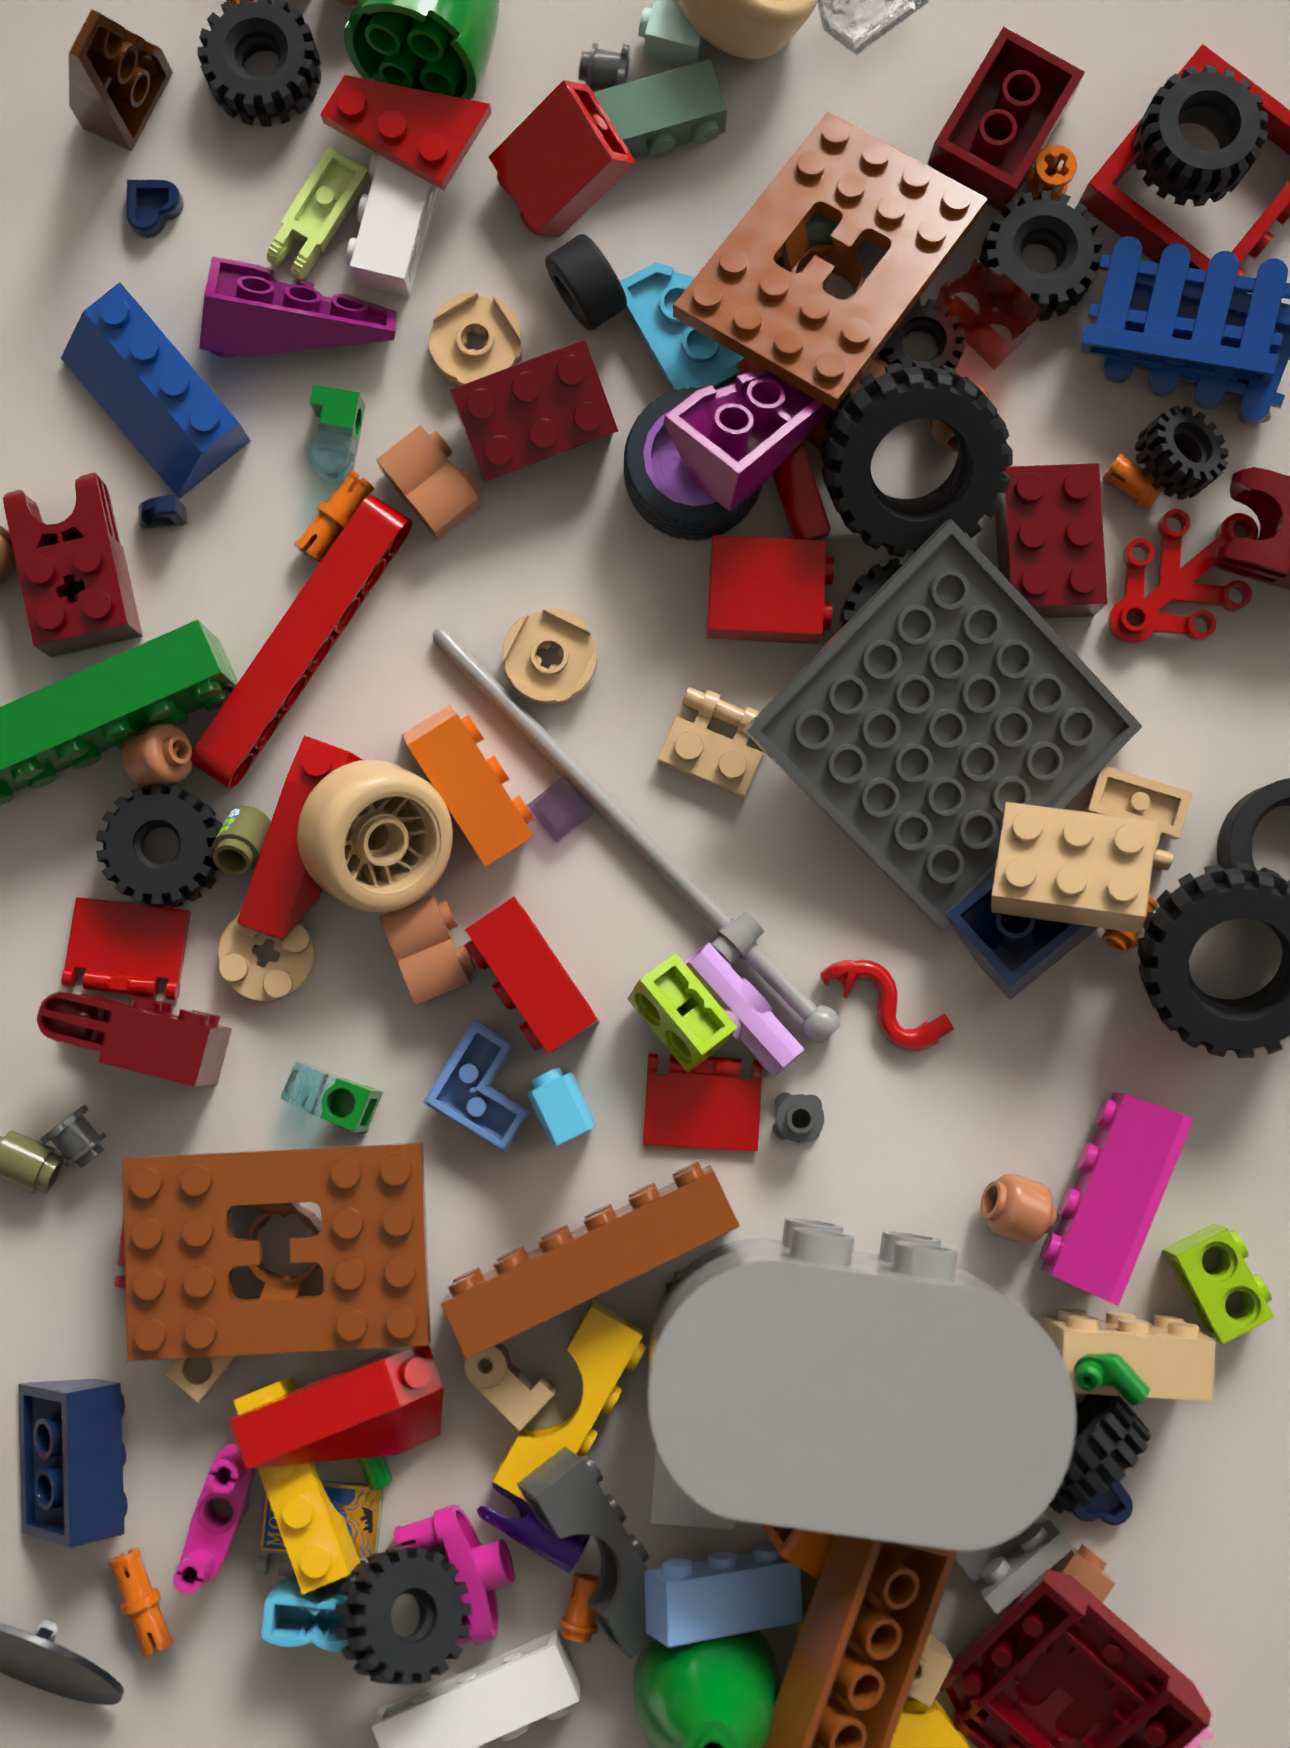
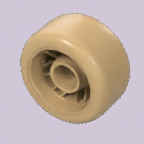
M818 0L677 1L688 22L708 43L729 55L755 60L772 56L782 50L810 17Z
M360 760L337 768L314 787L306 799L300 814L297 842L305 869L323 890L352 908L371 913H384L399 910L417 902L436 885L450 859L453 844V828L450 813L443 798L426 780L389 762Z

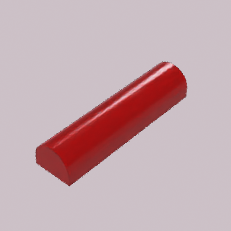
M745 358L737 363L740 375L750 371L754 376L767 372ZM802 441L772 474L793 539L817 540L829 536L831 526Z

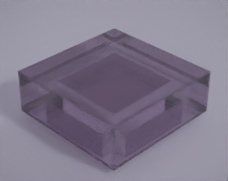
M564 776L526 805L556 844L593 816V812Z

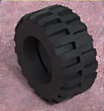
M913 361L912 366L909 368H902L898 362L885 366L886 374L874 378L873 374L870 373L860 379L859 382L862 388L854 395L849 392L840 404L841 410L838 415H830L825 427L828 437L827 440L821 443L820 456L824 464V468L821 471L824 483L836 512L840 514L844 525L852 534L859 533L866 545L875 550L883 545L886 547L889 555L904 557L906 549L913 550L915 553L947 520H953L972 539L982 530L978 523L984 515L993 518L1000 508L995 497L998 492L1007 493L1011 480L1005 472L1006 467L1013 464L1012 449L1006 442L1010 435L1005 422L997 413V408L967 376L963 378L955 369L942 364L938 368H934L928 361ZM935 419L945 423L954 432L959 448L955 466L944 483L934 491L912 499L894 498L881 492L874 483L871 474V461L881 440L895 427L911 420Z
M1234 863L1232 869H1222L1219 864L1204 867L1206 874L1194 878L1189 873L1178 879L1181 886L1172 893L1165 890L1156 900L1159 907L1155 913H1147L1143 924L1145 934L1143 938L1138 940L1137 953L1140 957L1138 968L1153 1008L1156 1009L1161 1021L1170 1031L1176 1030L1179 1033L1183 1042L1193 1048L1202 1044L1206 1047L1208 1054L1224 1057L1227 1050H1234L1238 1059L1254 1058V1049L1259 1047H1265L1268 1054L1283 1050L1279 1041L1290 1036V880L1283 879L1277 872L1265 867L1261 870H1255L1250 864ZM1241 918L1259 920L1273 929L1282 945V959L1275 976L1261 990L1239 999H1220L1203 993L1194 983L1189 968L1190 956L1196 943L1208 930L1222 922Z

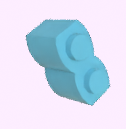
M557 1067L531 1080L535 1089L526 1094L551 1147L558 1146L596 1126L597 1122L573 1072L563 1075L561 1068Z
M297 1578L286 1579L276 1583L265 1600L261 1638L271 1644L282 1647H298L312 1642L322 1649L341 1652L349 1644L347 1639H336L335 1628L344 1626V1616H334L336 1604H346L348 1596L339 1593L343 1583L333 1584L326 1588L322 1586L303 1595Z

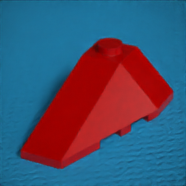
M304 735L285 779L237 920L238 925L283 941L320 899L323 889L308 874L298 850L297 830L300 814L309 794L324 777L343 765L362 760L350 751Z
M430 1346L393 1347L232 1417L227 1422L243 1469L399 1455L441 1434L444 1386Z

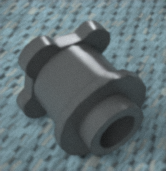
M593 43L591 52H582L578 80L585 81L591 90L593 88L603 90L626 83L630 65V45L623 44L620 53L599 49L598 43Z
M788 1092L779 1094L775 1099V1106L778 1108L776 1123L773 1125L775 1136L782 1140L788 1139L797 1143L816 1140L825 1121L821 1100L813 1094L791 1095ZM798 1109H803L807 1113V1121L804 1125L796 1127L791 1120L792 1114Z
M85 1104L40 1138L44 1145L50 1140L67 1159L64 1163L66 1167L76 1162L80 1168H83L105 1150L99 1142L106 1135L104 1132L99 1135L83 1116L89 1110Z

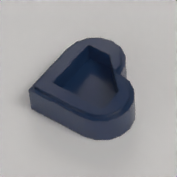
M127 180V221L139 236L145 238L155 237L164 229L166 221L173 220L182 212L184 205L183 197L172 182L167 180Z
M1114 1481L1108 1486L1109 1491L1101 1497L1097 1494L1093 1497L1092 1503L1085 1507L1079 1504L1076 1511H1073L1072 1514L1085 1522L1100 1518L1107 1524L1120 1525L1131 1516L1133 1503L1121 1483Z

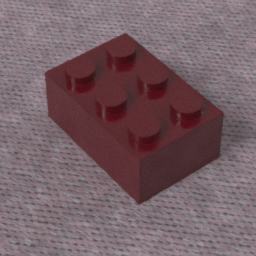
M1003 26L934 142L927 164L936 171L988 198L987 204L1002 212L1004 206L1012 199L1014 200L1033 168L1037 156L1046 146L1073 100L1085 71Z
M585 339L450 389L449 392L483 482L618 432Z
M1099 463L1006 467L1005 472L1011 478L1007 493L998 492L995 497L1000 505L995 514L998 570L1042 618L1095 616L1108 604Z

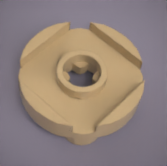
M463 293L449 299L437 310L433 318L434 324L430 330L429 348L437 369L449 381L461 386L520 363L522 358L520 324L513 310L504 301L493 297V299L479 297L478 293ZM474 331L477 336H482L483 334L488 336V339L484 341V348L476 351L474 348L469 350L465 347L468 343L467 334Z
M549 608L542 609L543 612H535L530 616L527 614L513 624L505 637L502 654L506 675L515 690L533 702L546 705L566 704L587 688L595 674L597 666L595 642L586 624L570 612ZM552 645L559 647L558 656L563 659L559 665L552 664L549 669L542 667V659L537 656L540 649L548 651Z
M239 914L227 925L218 947L219 972L236 992L253 1000L274 1001L298 991L308 982L315 968L317 951L311 933L302 919L283 941L238 925ZM267 940H272L275 942L273 950L280 953L277 962L269 961L266 967H263L259 964L260 957L255 954L258 945L265 946Z

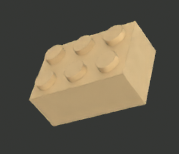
M1006 802L992 890L991 912L1141 933L1146 917L1158 821Z
M1058 1308L1057 1316L1042 1315V1328L1057 1347L1066 1365L1074 1393L1122 1396L1114 1386L1094 1387L1093 1391L1083 1390L1077 1385L1074 1378L1075 1363L1081 1357L1087 1354L1115 1353L1120 1355L1150 1388L1146 1398L1213 1402L1216 1340L1199 1332V1325L1185 1323V1318L1172 1315H1154V1323L1137 1320L1135 1314L1108 1311L1106 1312V1319H1098L1087 1316V1311L1072 1308Z

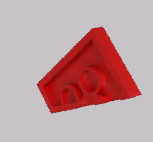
M344 75L320 115L324 124L444 191L491 115V106L488 103Z

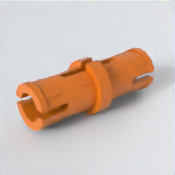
M353 470L347 473V477L328 502L322 501L316 508L319 512L299 540H296L294 543L296 548L305 555L309 554V558L316 563H319L322 555L346 526L362 501L374 490V487L362 477L360 480L358 478L359 474Z
M139 1547L129 1550L127 1555L123 1552L115 1556L108 1563L112 1567L124 1600L120 1607L124 1616H130L142 1648L143 1657L154 1654L153 1649L157 1648L159 1652L174 1642L169 1634L158 1604L161 1598L159 1589L152 1588L140 1556Z

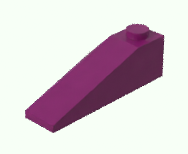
M212 256L204 294L199 349L209 350L214 355L223 358H233L236 356L254 357L391 341L395 338L396 311L347 294H337L329 298L315 290L314 283L298 280L296 285H290L273 279L274 270Z
M750 371L738 375L736 383L716 390L710 385L697 390L665 415L664 424L693 483L730 512L771 476L830 413L832 408L768 371L756 376ZM862 374L861 377L858 379V381L855 383V385H856V384L859 382V380L862 378L863 374Z

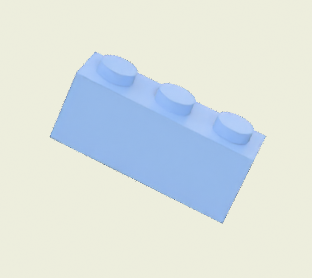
M773 1544L754 1545L751 1547V1553L740 1555L730 1551L712 1552L707 1555V1560L694 1563L688 1559H669L662 1563V1568L644 1571L646 1633L667 1647L803 1622L801 1569L779 1555Z

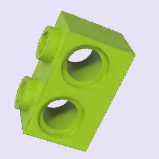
M677 953L640 978L627 998L687 1073L723 1047L738 1028Z
M1211 1224L1163 1249L1208 1337L1223 1345L1275 1318L1267 1304L1272 1301L1271 1294L1261 1277L1257 1274L1252 1275L1244 1260L1249 1256L1248 1250L1241 1237L1234 1230L1229 1231L1228 1228ZM1215 1246L1219 1253L1218 1264L1212 1270L1205 1271L1202 1265V1256L1207 1249ZM1239 1291L1242 1297L1241 1307L1236 1313L1228 1315L1225 1309L1226 1299L1231 1293Z

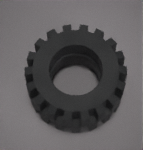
M1205 65L1202 72L1198 73L1194 66L1186 68L1181 77L1175 73L1167 79L1163 87L1158 89L1137 127L1136 133L1138 134L1133 141V151L1138 152L1134 160L1137 170L1145 169L1146 173L1142 180L1148 187L1155 184L1159 188L1156 195L1163 199L1168 194L1175 197L1174 204L1182 206L1185 205L1188 199L1193 201L1194 207L1204 206L1209 198L1213 202H1217L1223 199L1228 191L1232 192L1239 185L1261 153L1260 149L1266 142L1268 134L1267 131L1263 130L1268 123L1267 112L1259 111L1263 100L1259 93L1252 95L1249 92L1252 84L1244 78L1241 82L1235 80L1233 77L1236 72L1227 68L1221 74L1216 72V66ZM1194 123L1207 128L1216 137L1220 149L1207 151L1194 147L1183 137L1179 125Z

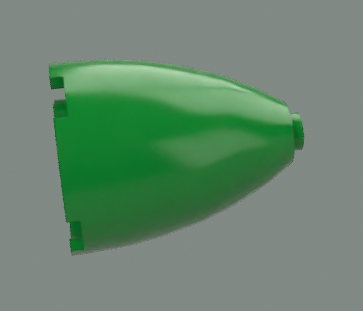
M359 0L344 29V42L347 54L363 79L371 80L373 78L378 82L471 100L478 90L490 58L497 28L499 0ZM425 60H427L426 63H425V65H424V67H423V69H422V71H421V73H419L420 70H421V68H422V66H423V64H424V62H425Z
M759 1630L667 1647L654 1639L640 1651L633 1674V1698L640 1728L650 1748L767 1747L773 1723V1708L780 1691V1680L774 1653Z

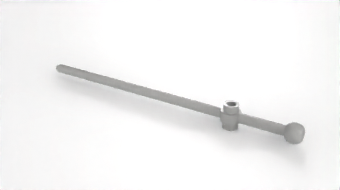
M438 628L433 632V641L442 652L717 931L719 937L711 945L718 950L731 965L738 957L744 959L804 1020L802 1026L806 1036L813 1042L824 1043L840 1027L839 1017L834 1010L827 1006L820 1005L817 1007L757 946L756 940L764 933L760 924L746 912H743L736 920L730 919L448 630Z

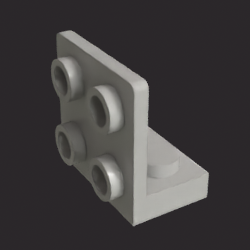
M1042 1512L1031 1525L1010 1540L982 1550L958 1551L955 1560L975 1583L986 1602L998 1614L1047 1569L1052 1568L1074 1548Z

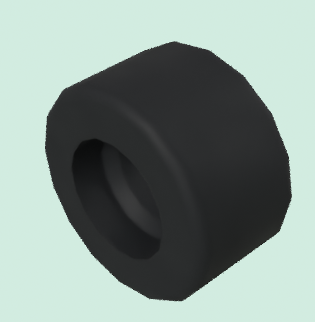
M577 235L545 258V265L554 286L571 313L585 329H596L627 307V298L617 275L604 254L587 235Z

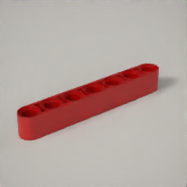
M372 494L362 501L194 746L190 759L195 767L228 789L234 788L243 779L406 540L412 527L411 519Z

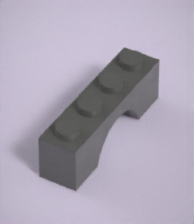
M563 1447L518 1482L517 1486L539 1523L559 1539L577 1534L594 1536L600 1550L601 1570L596 1588L587 1604L609 1642L628 1658L632 1659L655 1639L646 1633L644 1571L648 1570L645 1562L649 1559V1555L640 1541L633 1534L628 1536L621 1524L626 1520L625 1513L611 1495L605 1496L598 1484L603 1480V1476L593 1460L586 1454L580 1457L566 1447Z

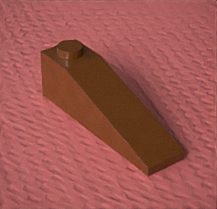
M91 9L69 51V107L83 129L132 151L173 72L161 48L147 42L139 35L128 31L122 25Z

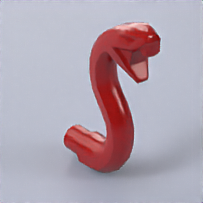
M864 959L855 961L843 960L829 965L820 973L821 980L827 986L830 979H836L841 983L845 999L848 998L856 980L867 979L873 982L879 992L877 1019L880 1030L886 1039L898 1048L906 1051L920 1052L940 1043V1038L954 1030L952 1023L945 1014L929 1023L925 1021L914 1029L902 1028L896 1018L898 991L895 980L889 971L879 963Z

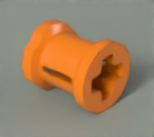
M1062 145L1047 146L1040 151L1035 160L1034 169H1032L1027 178V193H1032L1033 201L1037 200L1041 192L1039 190L1041 183L1044 184L1042 190L1051 191L1050 200L1058 201L1061 193H1066L1067 184L1071 182L1077 171V161L1072 151ZM1061 160L1064 161L1062 168L1058 166Z

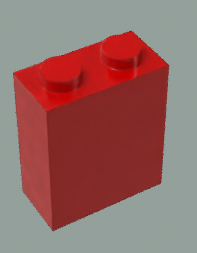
M563 80L488 157L498 172L496 178L499 184L507 193L512 195L520 208V218L524 225L537 235L561 237L637 164L589 85Z
M713 535L710 554L706 639L819 644L823 630L830 631L832 624V602H824L825 584H832L834 577V556H826L827 541Z

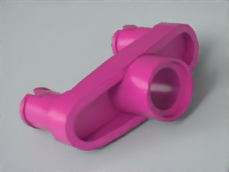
M234 1442L227 1444L217 1453L199 1496L180 1563L173 1577L174 1586L182 1593L191 1594L197 1592L202 1584L208 1583L217 1575L231 1549L242 1518L249 1509V1495L256 1468L243 1469ZM218 1497L227 1500L232 1506L233 1516L229 1518L219 1516L213 1509V1499Z
M456 1504L435 1510L432 1517L395 1527L393 1534L395 1545L403 1544L398 1549L419 1547L429 1550L441 1546L446 1550L450 1564H454L459 1570V1573L454 1577L455 1581L466 1583L469 1592L461 1595L463 1604H471V1615L462 1616V1625L470 1627L468 1639H457L456 1645L471 1641L475 1645L495 1640L499 1629L495 1589L511 1585L515 1580L514 1564L506 1542L500 1539L482 1545L467 1515Z

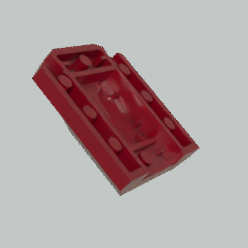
M1047 1569L953 1660L940 1687L941 1693L946 1689L956 1710L953 1718L960 1732L977 1748H1184L1209 1726L1211 1711L1194 1683L1074 1577Z

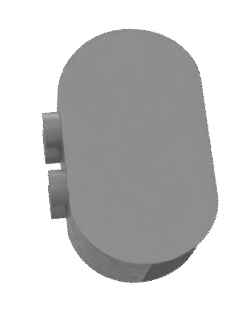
M785 1218L782 1241L747 1238L721 1245L693 1261L683 1270L676 1283L675 1280L673 1281V1285L667 1295L665 1293L656 1310L648 1340L647 1365L650 1423L657 1449L670 1475L691 1499L712 1513L738 1521L948 1550L973 1551L999 1545L1025 1530L1046 1509L1062 1483L1071 1458L1076 1429L1075 1397L1066 1365L1057 1347L1039 1323L1022 1308L972 1273L957 1267L958 1251L941 1247L940 1239L905 1232L882 1231L879 1254L853 1251L855 1237L844 1234L843 1226L810 1219Z

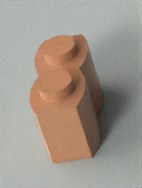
M420 425L377 458L376 461L389 482L409 504L432 535L439 540L481 507L480 498L477 493L482 488L466 467L458 471L449 461L448 457L453 453L437 431L429 435Z
M432 894L407 907L379 916L415 1006L472 984L469 974L475 972L476 968L465 946L457 947L451 929L458 927V924L447 900L439 903L436 895Z

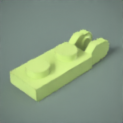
M328 147L281 220L282 227L268 249L267 261L275 266H280L292 250L295 237L304 241L305 244L293 262L291 275L300 281L307 278L317 263L320 251L322 253L325 251L369 182V169L334 148Z

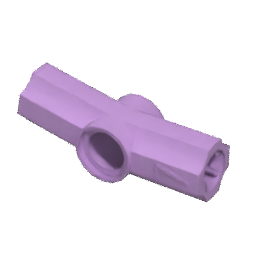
M709 942L685 960L684 963L737 1025L738 1028L732 1037L737 1042L741 1040L757 1061L773 1077L784 1070L805 1050L771 1013L773 1008L746 978L741 979L731 968L732 966Z

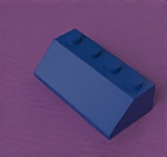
M121 282L82 312L61 359L178 499L183 497L251 442L236 418Z

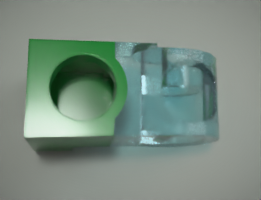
M313 385L310 405L315 415L320 417L317 437L310 442L307 449V458L315 474L322 482L330 485L340 484L347 477V473L354 469L365 404L359 392Z
M295 1061L280 1098L303 1108V1111L350 1131L367 1132L383 1091Z

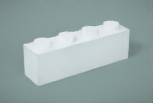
M373 152L369 167V177L373 180L369 194L363 193L360 198L358 222H361L357 238L351 237L348 243L346 264L350 266L357 285L410 297L439 188L378 153Z
M556 1629L378 1708L371 1728L379 1748H483V1744L501 1737L503 1741H508L522 1735L528 1730L530 1723L547 1716L548 1720H556L567 1715L575 1708V1703L580 1701L581 1683L560 1632Z

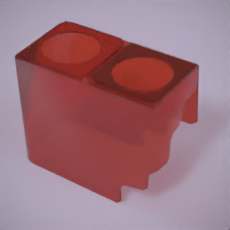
M974 259L968 272L959 280L957 278L950 284H948V281L940 288L934 308L941 310L945 304L950 308L948 314L950 318L955 315L959 317L961 322L958 330L964 329V341L995 370L1027 339L1042 311L1038 304L1005 273L999 276L992 267L986 269L977 259ZM959 292L972 294L978 300L979 314L959 296L955 295L954 299L951 297ZM995 306L999 311L992 312L993 307ZM1000 324L1005 326L1010 331L1012 340L1004 339L990 325Z

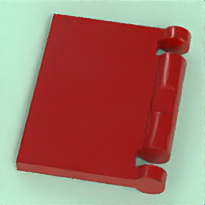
M76 897L65 967L61 977L62 986L73 988L77 979V968L86 969L82 982L84 989L155 998L159 990V978L169 979L166 986V999L177 1000L180 993V980L191 911Z
M648 1053L643 1145L758 1151L763 1066L757 1059L752 1061V1079H740V1058L708 1057L687 1073L677 1059L670 1054L669 1073L657 1074L658 1054Z

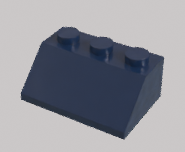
M994 875L946 914V918L977 964L1011 1000L1097 930L1098 927L992 913Z
M80 1379L18 1384L22 1533L69 1548L124 1535V1517L127 1514L128 1502L123 1490V1467L126 1463V1449L122 1442V1417L125 1411V1401L121 1393V1383L100 1379Z

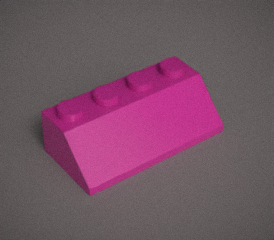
M1113 1092L1110 1099L1105 1098L1095 1117V1125H1098L1099 1128L1093 1143H1086L1079 1155L1077 1169L1081 1172L1074 1189L1069 1187L1061 1199L1058 1214L1062 1215V1219L1055 1234L1049 1233L1043 1243L1040 1259L1044 1263L1041 1270L1119 1306L1194 1119L1125 1093Z

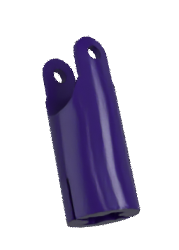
M492 1482L493 1488L498 1493L516 1504L521 1518L504 1517L487 1506L478 1507L477 1513L480 1518L569 1574L580 1558L591 1535L577 1534L559 1539L539 1523L526 1501Z

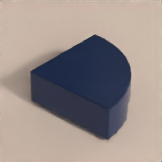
M175 495L151 498L138 506L139 526L142 528L184 526V524H187L186 507Z

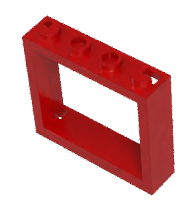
M1202 44L1177 75L1181 77L1186 68L1194 66L1198 73H1201L1205 65L1216 66L1217 73L1223 74L1226 68L1236 72L1233 78L1239 82L1244 78L1252 84L1249 92L1252 95L1259 93L1263 100L1259 111H1265L1268 115V123L1263 129L1268 132L1267 138L1290 155V110ZM1139 121L1090 180L1079 202L1087 208L1088 212L1122 238L1126 236L1137 238L1142 245V253L1153 262L1160 263L1162 252L1167 246L1182 244L1190 252L1188 268L1208 271L1211 259L1116 187L1118 182L1135 163L1134 160L1138 155V152L1133 151V141L1138 134L1136 130L1140 123ZM1290 180L1232 250V253L1238 258L1239 265L1247 255L1256 260L1274 237L1267 230L1275 220L1284 225L1289 219ZM1239 266L1237 275L1243 276L1246 271Z

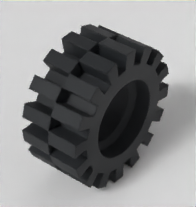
M919 298L877 354L880 355L879 360H883L889 365L899 362L902 368L911 367L912 362L916 360L910 358L904 351L903 339L909 333L920 330L931 334L938 345V352L932 359L928 360L929 364L934 368H938L942 364L956 369L965 347L962 344L965 338L964 329L958 330L961 322L956 314L950 318L948 314L951 308L945 304L941 310L934 308L936 300L928 298L926 306H921Z
M1173 406L1170 410H1165L1137 437L1139 440L1135 443V450L1140 452L1136 456L1137 464H1145L1146 466L1141 471L1143 476L1146 478L1151 475L1155 478L1151 485L1156 490L1164 486V495L1172 497L1176 493L1177 499L1181 500L1188 496L1189 498L1196 496L1223 474L1222 471L1227 468L1228 464L1224 459L1229 456L1228 449L1220 447L1226 442L1223 435L1215 436L1213 433L1218 428L1213 421L1208 425L1205 424L1203 421L1206 415L1199 411L1193 416V408L1187 406L1182 410L1180 406Z

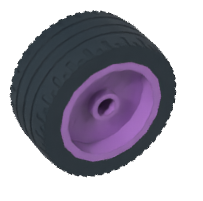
M704 387L672 390L671 393H665L663 396L656 398L637 417L625 444L624 480L634 507L648 524H651L653 528L677 539L705 540L712 538L713 535H721L731 530L753 508L762 487L761 485L729 512L693 483L664 424V417L690 395Z

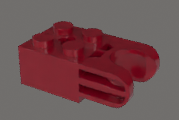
M1257 467L1235 472L1232 474L1229 489L1230 497L1234 501L1246 505L1256 514L1260 524V534L1258 540L1236 538L1218 547L1214 563L1217 568L1223 571L1290 590V476Z
M96 472L82 475L75 480L76 504L74 510L65 521L57 524H45L37 503L23 491L8 492L3 497L5 515L33 646L50 657L143 636L125 552L120 544L109 491ZM78 593V601L74 602V597Z
M57 992L50 994L43 1000L37 1015L39 1029L47 1038L101 1052L99 1063L195 1087L218 1084L232 1028L218 1025L221 1016L180 1009L179 1015L172 1013L173 1004L149 998L132 997L130 1004L92 994Z

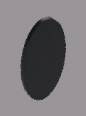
M51 1619L41 1621L35 1635L0 1623L1 1673L47 1692L82 1702L113 1705L121 1701L124 1689L111 1674L77 1653L54 1643L58 1630L55 1621Z

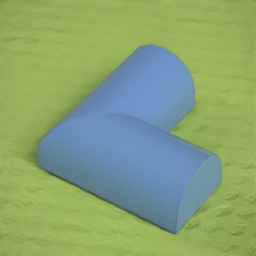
M474 1019L423 1100V1103L503 1153H506L531 1111L490 1085L516 1044Z

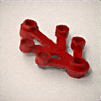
M1181 509L1167 511L1158 522V531L1162 536L1158 587L1145 598V567L1154 558V546L1147 539L1137 538L1132 540L1123 550L1122 558L1126 564L1124 598L1118 601L1109 612L1108 625L1112 634L1118 640L1128 644L1140 643L1146 640L1152 632L1187 635L1195 641H1201L1209 637L1215 631L1217 625L1216 619L1211 612L1197 610L1186 617L1158 613L1157 611L1170 601L1218 605L1232 612L1239 611L1248 605L1252 599V590L1244 581L1234 580L1226 586L1192 582L1215 564L1214 560L1218 547L1236 538H1240L1233 531L1234 524H1240L1246 529V538L1257 540L1258 526L1254 519L1244 513H1235L1228 516L1217 527L1216 539L1180 568L1182 536L1190 528V518ZM1167 519H1177L1181 524L1180 531L1174 532L1170 530L1167 526ZM1133 547H1139L1144 550L1146 556L1144 561H1138L1133 558L1131 554ZM1230 589H1237L1241 593V603H1235L1229 598ZM1127 612H1135L1140 616V626H1132L1128 623L1126 619ZM1194 618H1200L1205 621L1207 625L1205 633L1195 630L1193 626Z

